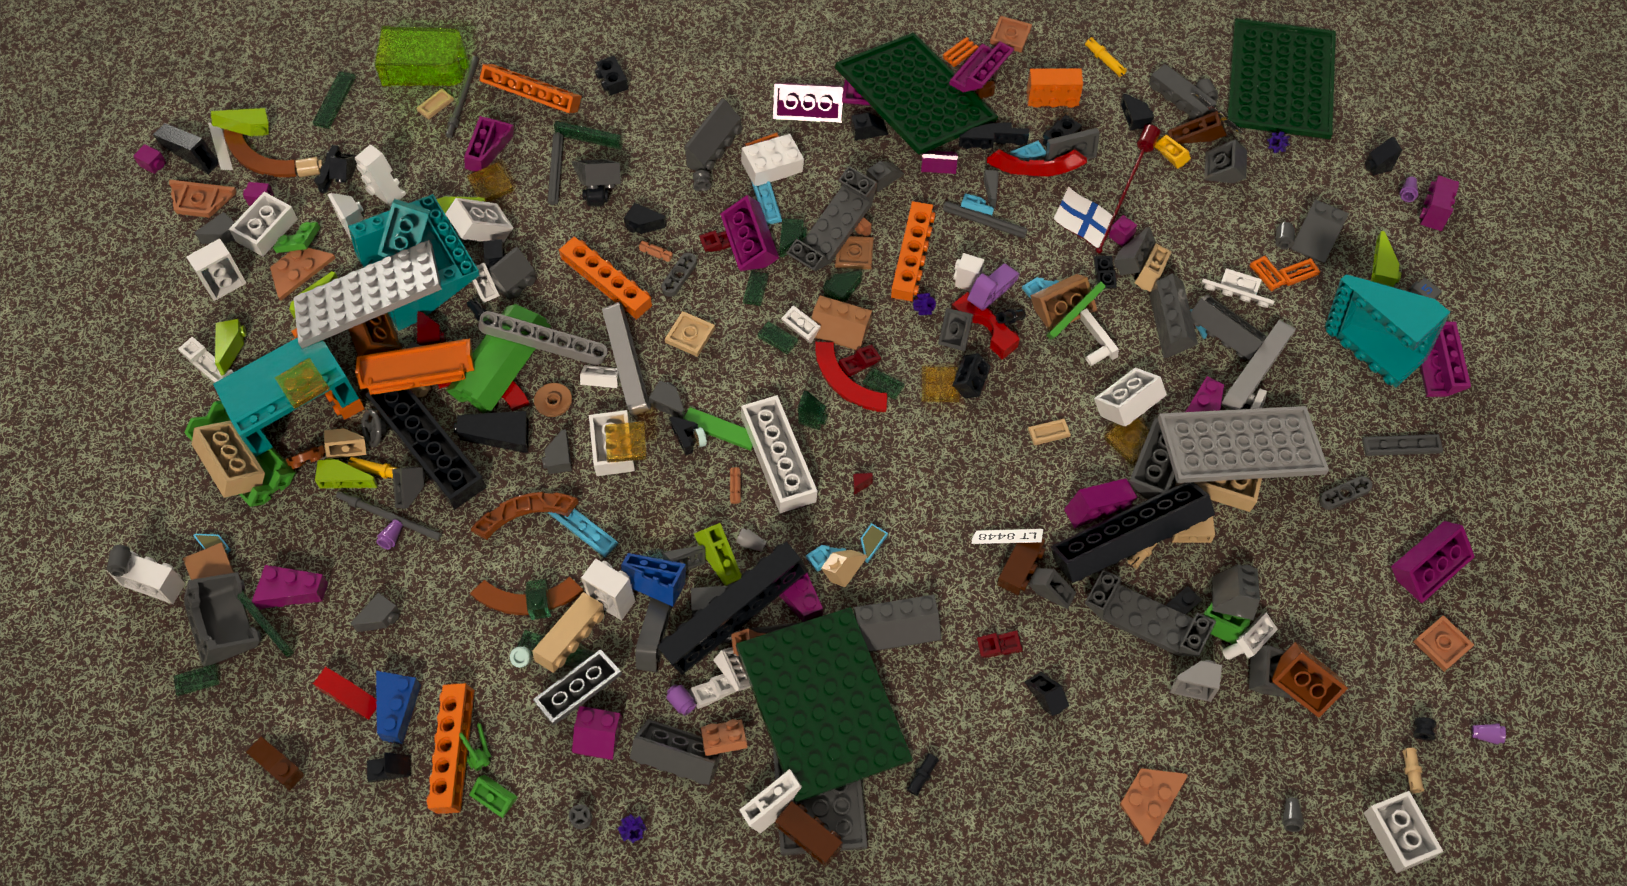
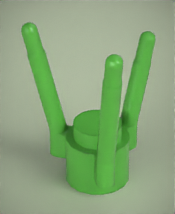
M480 723L477 724L483 751L481 749L474 751L464 734L459 733L460 738L470 752L469 757L467 755L466 762L475 771L481 770L482 766L486 767L489 765V758L492 757L488 751Z

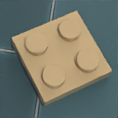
M682 311L666 336L665 343L698 357L714 332L715 325Z

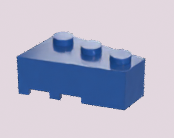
M631 553L627 554L621 564V571L629 576L632 589L672 607L674 606L685 585L686 564Z
M376 671L377 734L382 741L403 744L421 687L416 678Z

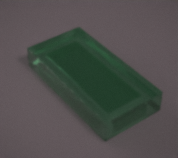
M751 271L743 298L744 304L761 306L769 278L768 273Z
M767 322L757 334L758 338L787 355L798 343L796 337L770 322Z
M873 367L863 380V384L880 393H887V396L896 400L905 386L904 383Z
M213 664L175 675L176 695L181 696L219 685L216 665Z

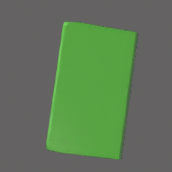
M486 775L478 777L469 794L501 818L505 816L518 798Z

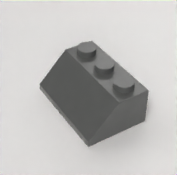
M1237 564L1213 576L1211 581L1212 611L1254 620L1260 601L1258 569L1250 565Z

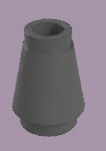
M1297 798L1286 799L1282 824L1284 829L1289 832H1299L1304 825L1299 799Z

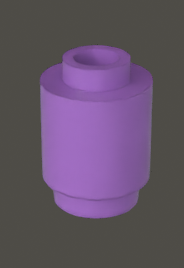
M675 684L668 689L666 699L678 713L686 716L696 707L695 699L682 684L678 686Z

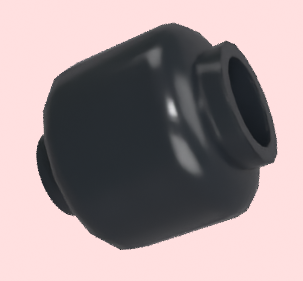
M598 185L597 189H587L586 186V189L582 190V200H586L587 206L602 207L604 203H607L608 188H605L604 185Z

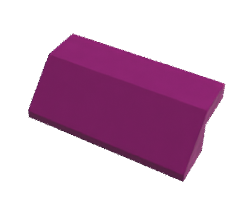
M1001 41L994 49L982 43L950 79L949 85L962 92L983 88L1014 52V48Z
M1445 322L1428 359L1420 366L1426 397H1448L1471 387L1456 322Z

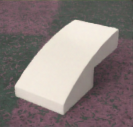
M724 674L712 677L709 682L692 687L689 691L695 699L694 702L697 709L736 692Z

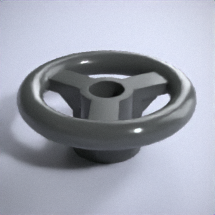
M368 409L362 417V433L366 443L371 447H376L380 443L382 434L386 433V422L380 419L373 409ZM369 415L373 417L371 422L368 421Z

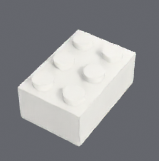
M790 134L742 147L741 162L754 186L763 185L768 181L773 182L803 172L804 158Z
M263 192L229 230L237 243L264 257L275 245L277 239L284 235L298 218L292 206Z
M455 198L445 213L450 223L458 232V235L464 240L489 241L502 239V242H504L513 230V226L497 203Z
M220 239L187 256L188 261L213 301L246 284L231 254Z
M1135 367L1095 397L1094 400L1101 417L1126 427L1153 405L1160 402L1167 394L1160 376Z
M627 410L589 415L596 476L635 471L630 421Z
M130 551L132 555L128 573L120 577L111 575L123 587L170 604H174L185 585L181 579L182 576L174 571L175 568L167 563L158 564L157 561L150 557L141 558L133 551Z
M595 559L581 577L586 594L601 602L606 612L622 621L635 603L629 576L623 571L618 572L614 570L608 562H601Z
M1410 791L1372 805L1364 812L1396 874L1431 860L1443 852Z

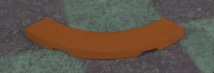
M224 129V137L229 150L235 159L246 168L262 175L266 174L274 177L297 176L295 160H275L264 157L247 145L243 134Z
M535 492L520 495L499 504V507L490 513L484 514L470 530L488 540L501 526L526 514L551 512L568 517L579 501L570 495L556 492L554 494Z
M568 577L565 581L549 590L534 594L509 593L494 587L484 580L470 592V595L486 607L506 614L534 615L548 612L561 605L563 606L578 597L584 590L571 577Z

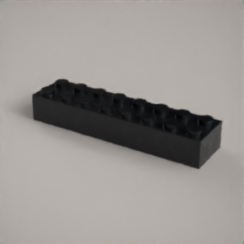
M411 389L372 395L369 392L365 394L372 408L386 422L388 428L416 463L423 467L424 473L454 510L487 488L482 476Z
M1194 482L1182 483L1050 547L1056 565L1074 583L1083 580L1093 573L1100 572L1102 569L1116 564L1122 559L1135 555L1145 548L1152 547L1164 539L1171 538L1173 535L1187 530L1191 526L1206 521L1214 516L1215 512L1209 494Z
M787 541L777 545L769 556L761 558L753 569L745 571L736 583L728 585L725 592L720 596L712 598L708 606L695 612L692 619L682 623L675 633L671 636H666L657 647L681 675L685 674L729 638L731 634L735 633L809 572L807 567Z

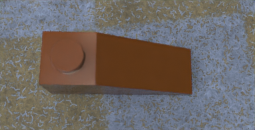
M1218 111L1168 130L1169 137L1178 144L1211 142L1227 136L1224 122Z
M262 736L246 751L250 757L289 791L305 775Z

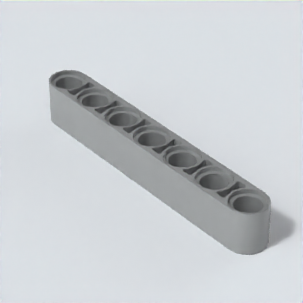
M621 302L603 308L602 311L626 404L630 414L635 416L650 410L651 407L626 313Z
M486 311L480 316L479 330L487 335L593 365L601 364L607 355L606 346L599 342L491 311ZM488 320V321H490L492 324H491V325H487V324H485L483 321ZM502 326H508L510 330H505ZM521 331H526L529 335H523ZM544 336L547 340L543 341L539 337ZM557 342H564L565 346H560ZM575 347H581L584 351H578ZM594 352H599L602 356H596Z
M1281 320L1276 323L1222 401L1224 406L1232 410H1240L1244 407L1287 345L1290 337L1293 336L1296 328Z

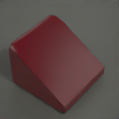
M873 473L853 474L854 495L872 484Z

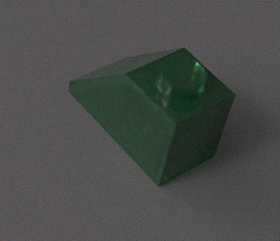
M782 218L779 246L780 257L787 255V251L796 239L803 242V238L807 236V227H804V220Z
M858 270L833 275L823 286L824 297L846 303L862 282V271Z
M804 390L798 404V424L820 430L821 426L826 425L828 420L826 406L811 393Z
M547 578L526 582L527 611L531 620L551 617Z

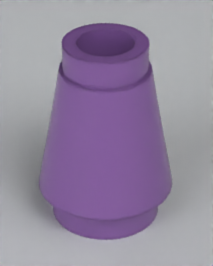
M1408 177L1400 191V196L1405 202H1412L1418 197L1417 179L1415 177Z
M392 520L377 535V544L388 550L394 547L403 527L402 523L398 520Z
M1500 724L1472 726V738L1497 745L1505 742V726H1500Z

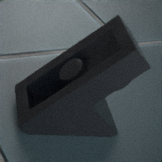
M674 416L669 417L670 426L685 456L693 453L692 446H694L690 435L694 434V429L698 428V424Z
M384 753V758L367 760V781L369 783L411 776L410 755Z

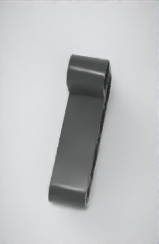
M652 597L637 641L636 669L657 673V663L660 662V649L657 646L661 644L664 638L672 606Z

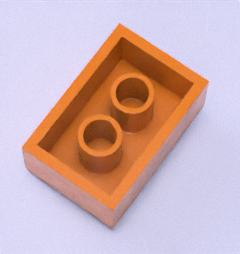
M1082 68L1030 69L1026 90L1028 106L1035 108L1041 106H1050L1052 108L1058 106L1070 108L1079 106L1083 88Z

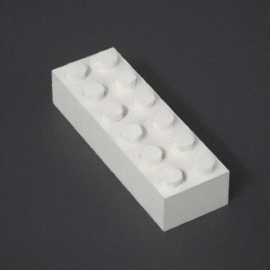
M778 395L742 405V421L779 513L815 503L817 501V489Z

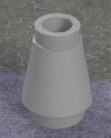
M742 528L736 543L740 544L741 547L762 552L767 541L750 529Z

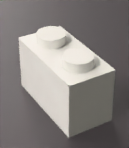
M963 253L961 260L957 259L954 268L956 270L953 280H956L955 287L971 292L975 281L983 272L984 259Z

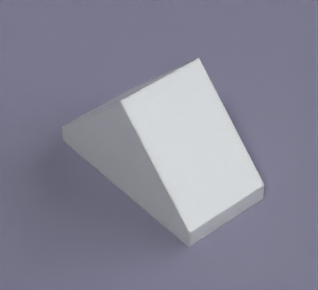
M485 263L477 265L479 276L472 281V284L482 302L485 303L500 295Z

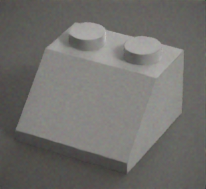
M1211 660L1198 662L1177 676L1170 688V693L1211 702L1220 688L1222 665L1216 664V662Z

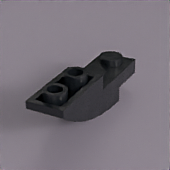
M1012 122L978 126L967 130L959 136L958 147L965 149L974 147L985 150L993 148L994 143L1001 145L1006 143H1015L1016 145L1028 144L1029 129L1012 128Z

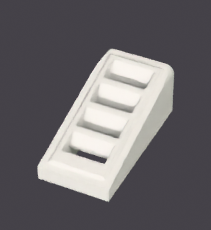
M733 647L721 650L715 657L714 662L734 689L741 691L751 687L739 656L733 653Z

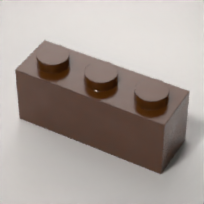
M1042 538V542L1017 543L998 578L997 586L1018 596L1021 590L1025 591L1030 581L1027 580L1029 574L1033 575L1038 567V564H1036L1037 559H1042L1047 548L1044 547L1046 540Z
M791 801L775 820V827L826 868L842 849V838L835 831L831 830L829 832L824 828L825 824L819 818H812L808 815V810L800 803L796 805Z

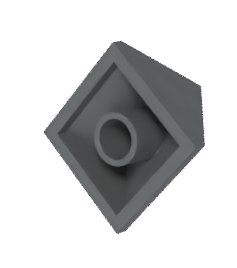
M946 308L938 344L966 351L975 314Z

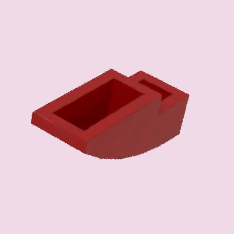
M327 667L322 670L313 683L319 691L368 720L377 710L376 698Z

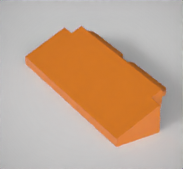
M469 338L357 356L355 374L360 389L368 388L370 395L464 380L465 372L474 371L471 340Z

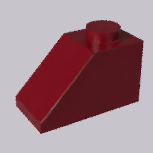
M421 311L417 312V344L426 346L446 342V334L442 332L440 325Z

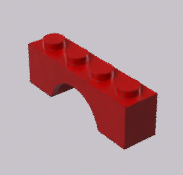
M967 292L952 304L951 309L975 314L973 323L981 324L990 331L992 335L990 349L1003 360L1018 348L1020 341L1018 334L1015 331H1011L1005 323L999 324L989 308L982 311L969 302L967 299L970 293Z

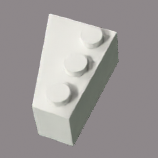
M371 144L355 157L356 167L361 172V179L366 184L365 189L371 196L376 195L391 207L394 199L400 200L406 195V192L398 187L399 180L392 177L390 172L393 170L383 153Z

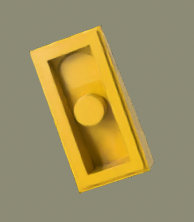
M1165 135L1156 142L1155 148L1177 169L1191 159L1189 151L1168 135Z

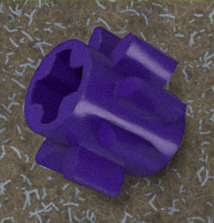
M1279 132V134L1272 133L1273 137L1267 139L1270 144L1268 149L1273 148L1274 153H1278L1279 150L1286 152L1285 148L1291 145L1288 143L1290 136H1284V132Z
M930 293L917 294L918 298L913 302L914 310L919 312V316L931 315V311L936 307L935 299L930 297Z
M630 814V816L621 819L622 823L618 827V831L623 841L628 839L634 843V841L643 838V831L646 830V827L640 816L635 818Z

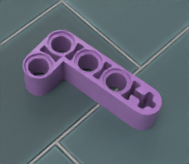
M1005 263L990 276L982 273L975 281L967 300L982 311L985 310L1017 281L1020 273Z

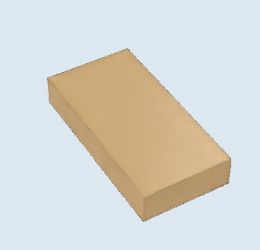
M440 89L418 106L417 111L429 120L450 104L454 98L444 89Z
M1065 418L1028 427L1034 445L1071 436Z

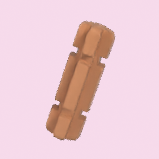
M642 241L639 245L640 251L645 253L647 251L648 254L660 259L662 257L667 262H670L673 257L671 251H664L663 248L653 244L649 245L646 241Z
M738 467L730 469L731 504H739L741 502V471Z

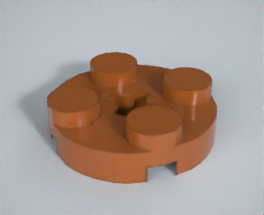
M320 445L319 447L297 453L294 457L290 456L286 458L288 466L295 469L303 466L306 460L310 459L311 462L322 459L326 451L324 446Z

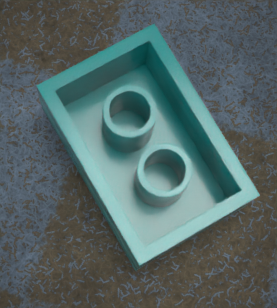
M394 199L377 255L390 257L421 243L430 210Z

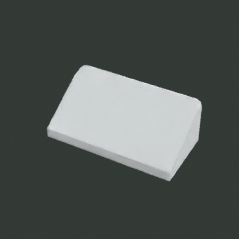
M794 305L781 318L784 324L810 344L821 328L820 325Z
M584 365L580 373V385L618 387L619 373L617 368Z

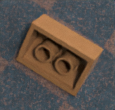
M1075 274L1030 295L1035 311L1049 331H1051L1091 291L1087 276ZM1093 299L1084 309L1087 308L1090 313L1097 311L1095 300ZM1080 313L1071 322L1080 319Z
M819 296L812 314V320L821 326L815 338L834 342V344L854 350L860 349L872 322V311Z

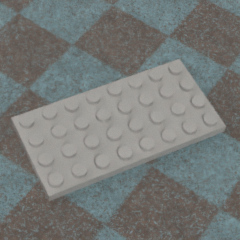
M430 240L418 243L414 247L402 250L390 257H385L381 261L369 264L362 269L350 272L348 275L334 279L327 284L317 286L308 292L294 297L298 344L303 349L441 290L442 287L434 250Z
M1306 406L1161 413L1158 416L1177 483L1326 475L1329 471Z

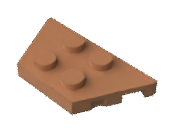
M169 180L174 211L176 214L211 218L237 193L235 187Z
M312 248L290 251L270 267L278 298L283 300L332 262L335 256L332 253Z
M1141 768L1120 803L1121 808L1128 815L1131 823L1138 830L1147 845L1150 843L1185 782L1187 774Z

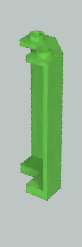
M517 304L507 306L502 313L505 316L551 328L543 316ZM502 326L503 329L510 330V327ZM521 331V334L526 336L529 335L528 332ZM486 335L473 352L474 371L465 372V379L452 382L446 391L459 402L469 401L482 413L491 412L536 348Z
M213 402L207 416L190 419L184 433L191 441L194 428L230 421L222 402ZM274 448L255 457L265 472L262 486L253 487L251 492L239 494L250 507L264 505L271 499V494L278 489L282 491L288 487L296 473Z

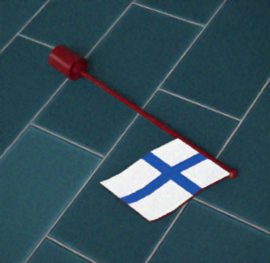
M1146 125L1137 142L1141 153L1113 215L1068 187L1054 220L1066 230L1087 241L1096 248L1097 253H1102V247L1144 152L1153 151L1160 136L1159 128L1154 125Z

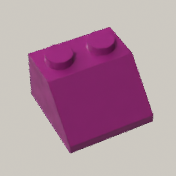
M579 706L574 725L572 753L613 760L623 722L621 714Z

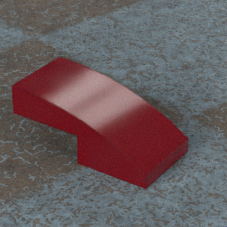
M716 230L699 236L705 252L721 251L731 247L726 231L717 234Z
M871 344L857 349L854 355L840 359L838 364L842 371L848 377H851L879 362L881 356Z
M1017 630L1001 635L993 633L977 638L981 658L1023 652Z

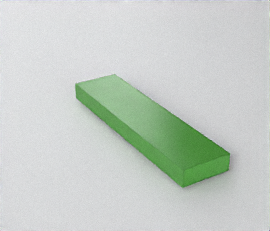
M1099 282L1046 336L1050 340L1054 339L1105 288V285Z
M691 407L683 418L697 423L698 428H703L704 432L708 435L750 451L753 448L746 428Z

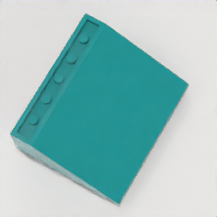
M433 194L410 202V204L430 210L421 242L430 240L433 246L442 289L388 312L398 331L417 323V312L421 311L425 315L430 314L479 276V270ZM390 210L348 226L355 254L363 268L385 258L377 254Z
M1346 274L1340 279L1325 328L1330 336H1336L1340 340V344L1344 348H1350L1358 360H1364L1372 372H1378L1386 384L1393 385L1396 388L1428 359L1450 311L1433 298Z
M298 337L213 383L232 424L255 457L273 448L262 428L331 390L342 408L359 399L325 342L321 340L302 349L298 344Z

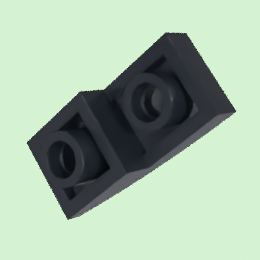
M1094 256L1093 262L1097 284L1102 282L1105 285L1104 289L1117 288L1112 256Z

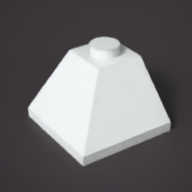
M330 193L328 197L335 213L351 239L348 226L362 221V206L359 201L355 202L352 196Z

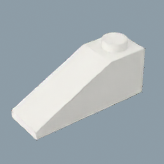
M789 769L743 806L740 812L749 827L762 833L775 822L802 786Z

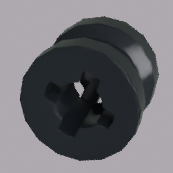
M1427 717L1415 718L1414 725L1416 730L1413 731V737L1426 741L1435 740L1434 728H1436V721Z

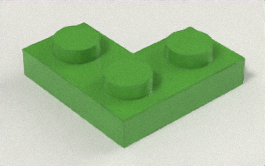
M305 222L300 225L295 235L280 236L273 249L276 253L307 249L321 227L318 222Z

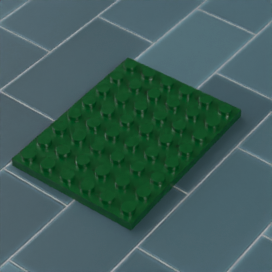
M1235 18L1227 119L1239 128L1277 133L1284 132L1285 134L1331 140L1333 132L1336 31Z
M914 32L835 64V69L918 155L959 138L967 130L997 121L998 116L973 91L962 92L949 85L950 79L955 73Z
M851 607L736 644V649L783 774L790 769L802 786L793 798L794 803L913 761Z

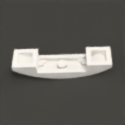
M193 337L178 348L198 370L214 383L234 373L228 369L227 373L221 376L215 364V357Z

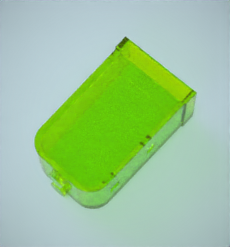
M382 26L375 68L382 86H455L463 81L465 69L469 68V60L461 34L456 29Z

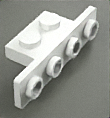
M1226 268L1221 284L1207 279H1203L1201 282L1207 290L1215 291V289L1222 291L1223 295L1230 297L1234 294L1240 296L1239 299L1242 301L1250 302L1253 300L1258 302V306L1264 308L1274 304V300L1256 295L1262 279Z

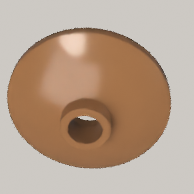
M550 383L542 386L534 397L537 411L547 417H556L564 414L572 403L570 390L559 383Z

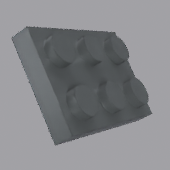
M1098 128L1047 140L1046 161L1055 160V158L1063 156L1074 149L1084 155L1087 160L1096 158L1100 134Z

